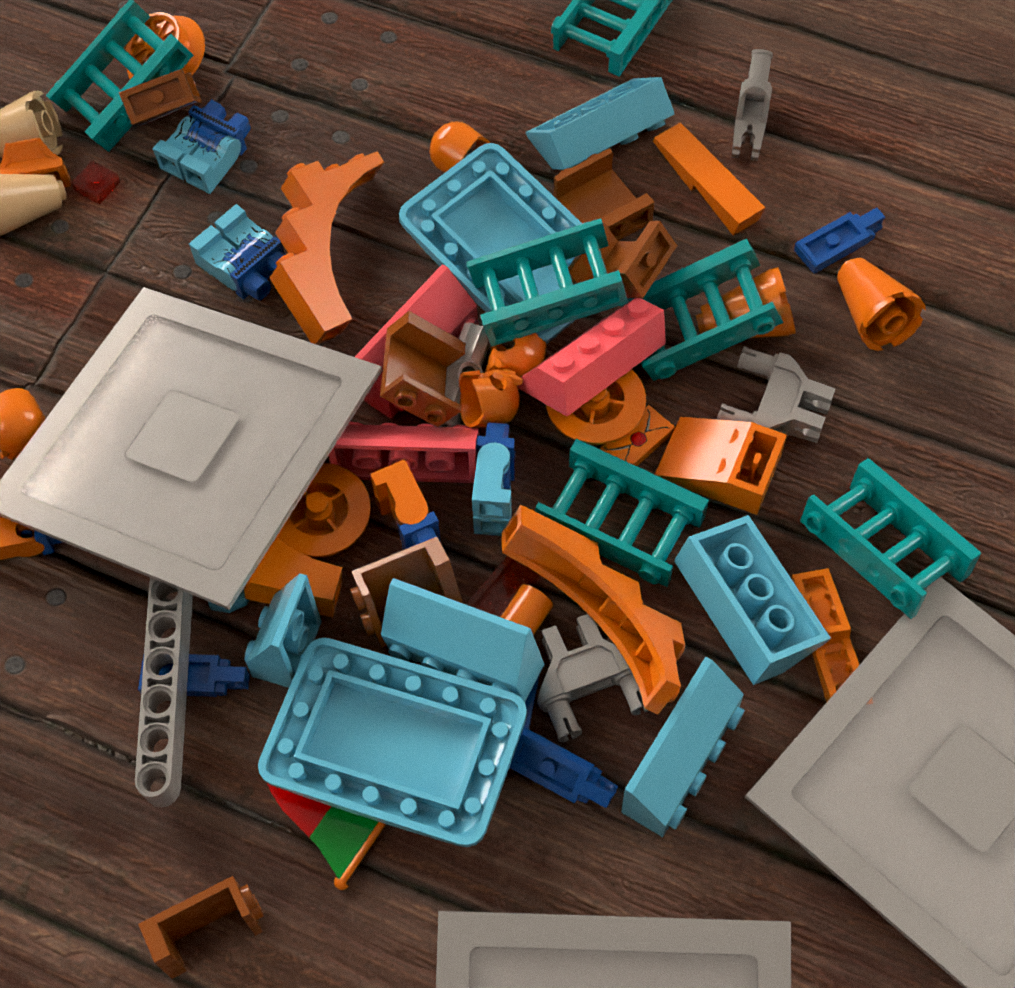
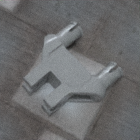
M763 49L752 50L748 79H745L741 84L733 135V158H739L741 145L745 143L746 136H750V145L753 148L751 160L758 161L772 94V86L768 82L773 53Z
M744 346L737 368H743L767 376L769 382L758 411H754L753 414L722 403L717 420L753 422L787 434V436L790 435L817 443L826 417L802 408L827 414L835 388L808 379L797 362L788 354L779 352V354L775 353L774 356Z
M588 614L580 616L576 620L578 623L576 631L583 645L577 649L567 651L557 626L542 630V644L550 661V666L541 686L537 704L541 710L548 712L559 742L569 741L567 737L569 733L572 740L582 734V730L569 703L613 685L621 686L632 715L641 714L640 708H643L644 713L649 711L644 709L640 689L629 665L616 645L602 638L595 621Z

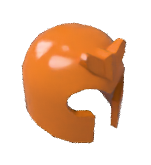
M454 121L444 124L435 132L431 139L429 153L435 167L445 173L465 158L475 142L476 148L490 142L464 122Z
M536 333L513 339L515 345L508 350L502 344L491 347V354L489 355L485 372L494 369H511L515 371L516 376L522 377L545 360L546 342Z
M494 369L484 373H480V370L462 372L459 375L458 381L461 393L460 405H462L460 413L464 424L470 428H487V423L506 424L510 422L519 408L520 396L517 385H522L523 379L516 376L515 371L511 369Z
M14 388L0 393L1 459L8 457L13 460L17 458L46 419L37 401L28 390Z

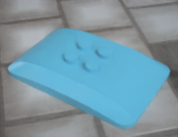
M487 143L478 147L405 202L399 212V220L403 228L439 267L443 264L450 269L474 302L486 313L491 311L485 286L475 288L467 268V261L582 224L503 147L494 143ZM575 257L566 260L568 267ZM552 264L532 271L539 296L560 289ZM518 275L498 282L505 307L525 300ZM574 321L536 332V334L547 344Z
M319 638L311 642L304 651L258 763L259 774L265 782L272 786L314 801L457 846L470 847L479 843L487 832L526 722L527 709L525 702L515 693L331 638Z

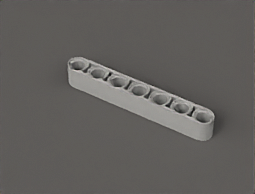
M150 578L135 786L149 803L156 807H166L176 801L181 790L193 595ZM178 592L173 600L164 602L167 595ZM169 628H176L170 637L161 638L164 631ZM173 664V668L169 673L162 676L158 675L163 666ZM171 701L170 707L165 712L156 713L159 704ZM168 739L165 749L160 752H153V748L159 740ZM166 777L165 785L160 790L150 791L151 785L156 779Z

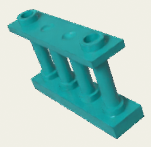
M129 0L118 11L115 17L46 94L51 101L65 112H68L73 106L91 123L85 133L108 152L132 126L119 92L182 69L194 56L171 33L163 41L147 27L145 22L150 16L133 0ZM135 34L155 50L143 65L124 49V46ZM114 58L134 75L122 89L102 73ZM93 82L113 99L100 114L81 97Z
M572 0L561 17L557 16L553 21L551 27L553 49L559 51L565 41L571 38L602 51L609 58L608 72L619 77L672 0H609L636 11L632 19L628 18L627 20L591 6L595 0ZM585 17L617 30L621 34L617 40L609 41L576 26Z
M601 218L466 262L475 288L485 286L491 311L480 316L491 347L628 303L619 270L607 273L600 252L601 248L609 246ZM586 253L594 278L573 285L566 260ZM552 264L560 289L539 296L532 271ZM518 275L525 300L505 307L498 282Z
M747 238L654 281L644 298H641L663 310L672 307L685 340L667 350L662 346L652 354L653 356L641 362L642 367L653 381L671 377L679 369L755 335L769 333L775 326L784 323L773 302L766 305L762 303L750 273L752 269L761 265ZM737 277L750 312L730 320L718 286ZM705 292L717 327L698 335L686 301ZM627 298L628 302H630L631 300L634 299V298Z
M576 439L569 453V467L574 470L553 508L538 502L535 512L597 542L599 555L638 573L644 581L651 584L659 583L667 587L671 580L673 565L666 563V560L685 525L701 526L706 516L709 499ZM594 478L604 483L607 487L584 524L567 516L566 513L585 480ZM626 493L638 499L639 503L619 539H616L599 531V528L618 495ZM658 508L671 514L673 518L651 556L632 547V544L652 509Z
M869 458L858 465L849 487L851 489L849 492L828 506L814 494L807 500L800 522L910 619L917 615L927 595V592L924 590L926 587L947 572L961 583L970 576L981 555L977 548ZM864 500L878 514L858 528L853 529L840 515ZM892 524L906 538L882 554L867 539L887 525ZM917 548H920L935 562L911 579L895 564Z

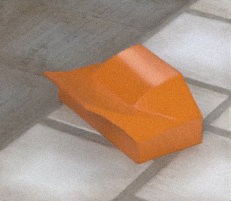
M41 138L5 144L0 164V174L54 175L56 181L61 180L64 187L71 186L70 175L62 158L54 154Z

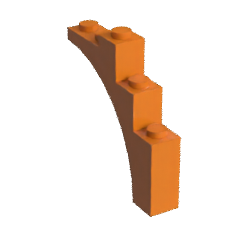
M378 151L366 156L363 153L358 154L346 164L341 166L332 164L326 169H323L319 161L308 165L299 163L287 172L288 177L281 187L282 192L293 208L282 216L283 221L275 234L288 254L282 256L276 262L277 267L269 279L309 341L316 345L340 335L352 320L339 294L332 272L329 248L331 227L339 203L354 189L372 180L383 165L384 160Z
M520 505L502 531V553L529 567L553 583L574 600L602 628L629 665L640 689L644 709L658 715L668 702L671 703L676 699L681 687L676 664L685 649L681 622L644 605L639 582L603 565L600 560L597 542Z
M276 537L245 585V599L270 604L274 594L300 573L308 577L319 615L333 618L342 587V567L313 559L288 546Z

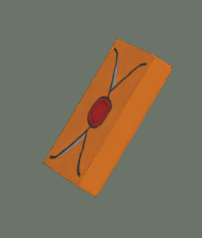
M648 405L645 408L640 423L630 434L615 442L604 444L600 450L638 466L673 434L675 426Z

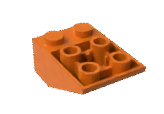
M680 417L655 475L689 491L758 515L781 458L787 434L753 422Z

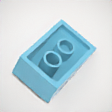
M299 573L274 594L269 607L265 606L259 617L258 626L260 630L257 638L249 642L245 652V662L252 677L290 687L304 651L315 640L322 622L307 575Z

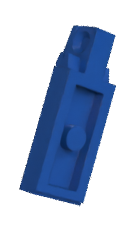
M878 208L869 211L861 217L858 214L853 215L849 212L797 241L794 251L815 274L873 240L876 235L875 233L882 229L885 216Z
M144 654L138 686V691L140 693L142 689ZM189 654L187 696L217 697V695H227V689H248L250 673H248L246 667H230V660L221 659L219 655ZM173 664L163 666L158 675L162 676L169 673L173 668Z
M523 728L509 768L573 803H576L577 800L587 803L590 799L604 808L608 807L618 786L601 776L602 771L531 730Z

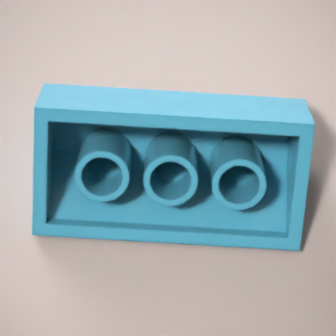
M661 77L633 78L527 131L526 135L552 169L564 170L578 165L589 156L599 154L619 142L620 145H624L638 138L637 133L645 129L652 131L666 124L664 119L675 113Z
M749 515L687 538L674 562L753 685L784 673L831 639Z
M395 578L389 584L381 636L389 649L388 653L392 657L408 662L411 660L428 668L506 690L520 696L524 702L526 701L545 665L531 628Z
M705 656L624 791L621 813L661 837L665 835L669 826L675 830L677 829L687 811V808L682 806L689 793L694 796L697 795L707 777L706 774L702 773L708 760L713 763L717 761L726 742L721 740L727 728L733 731L736 729L745 712L744 709L740 708L744 694L710 658Z

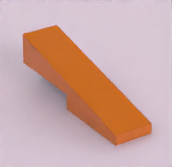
M678 123L654 137V144L690 191L697 189L733 236L761 218L766 207L685 126Z
M829 568L792 575V581L831 637L827 643L812 652L826 703L860 665L850 640L851 627ZM872 697L865 705L873 704Z

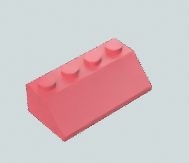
M442 264L362 348L355 358L379 365L383 370L387 328L408 311L413 312L459 339L464 323L479 325L477 304L450 269ZM382 371L364 401L392 419L399 410L403 411L404 409L380 397Z
M634 298L520 377L523 379L522 385H517L518 389L563 415H570L666 344L664 310L641 298Z
M349 422L328 456L330 464L339 465L350 470L360 480H371V473L405 459L416 482L474 483L477 462L476 444L479 428H470L466 425L435 427L431 424L399 426L395 423L363 425L359 422Z

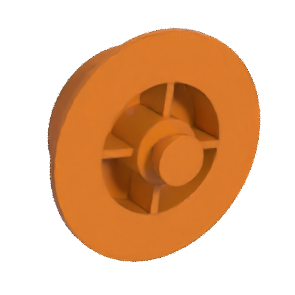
M164 12L149 14L150 18L145 22L147 27L163 41L171 33L194 55L182 68L185 74L191 72L193 76L205 52V37L202 29L195 21L188 17L172 16ZM137 34L124 46V49L141 65L155 52ZM127 69L128 77L131 79L134 75Z
M631 369L568 416L563 415L546 405V410L550 420L561 433L573 440L578 439L589 445L599 446L620 440L637 427L645 412L646 393L640 378Z
M323 463L277 537L288 546L309 557H326L344 551L361 537L369 522L371 503L365 485L350 470L339 465Z

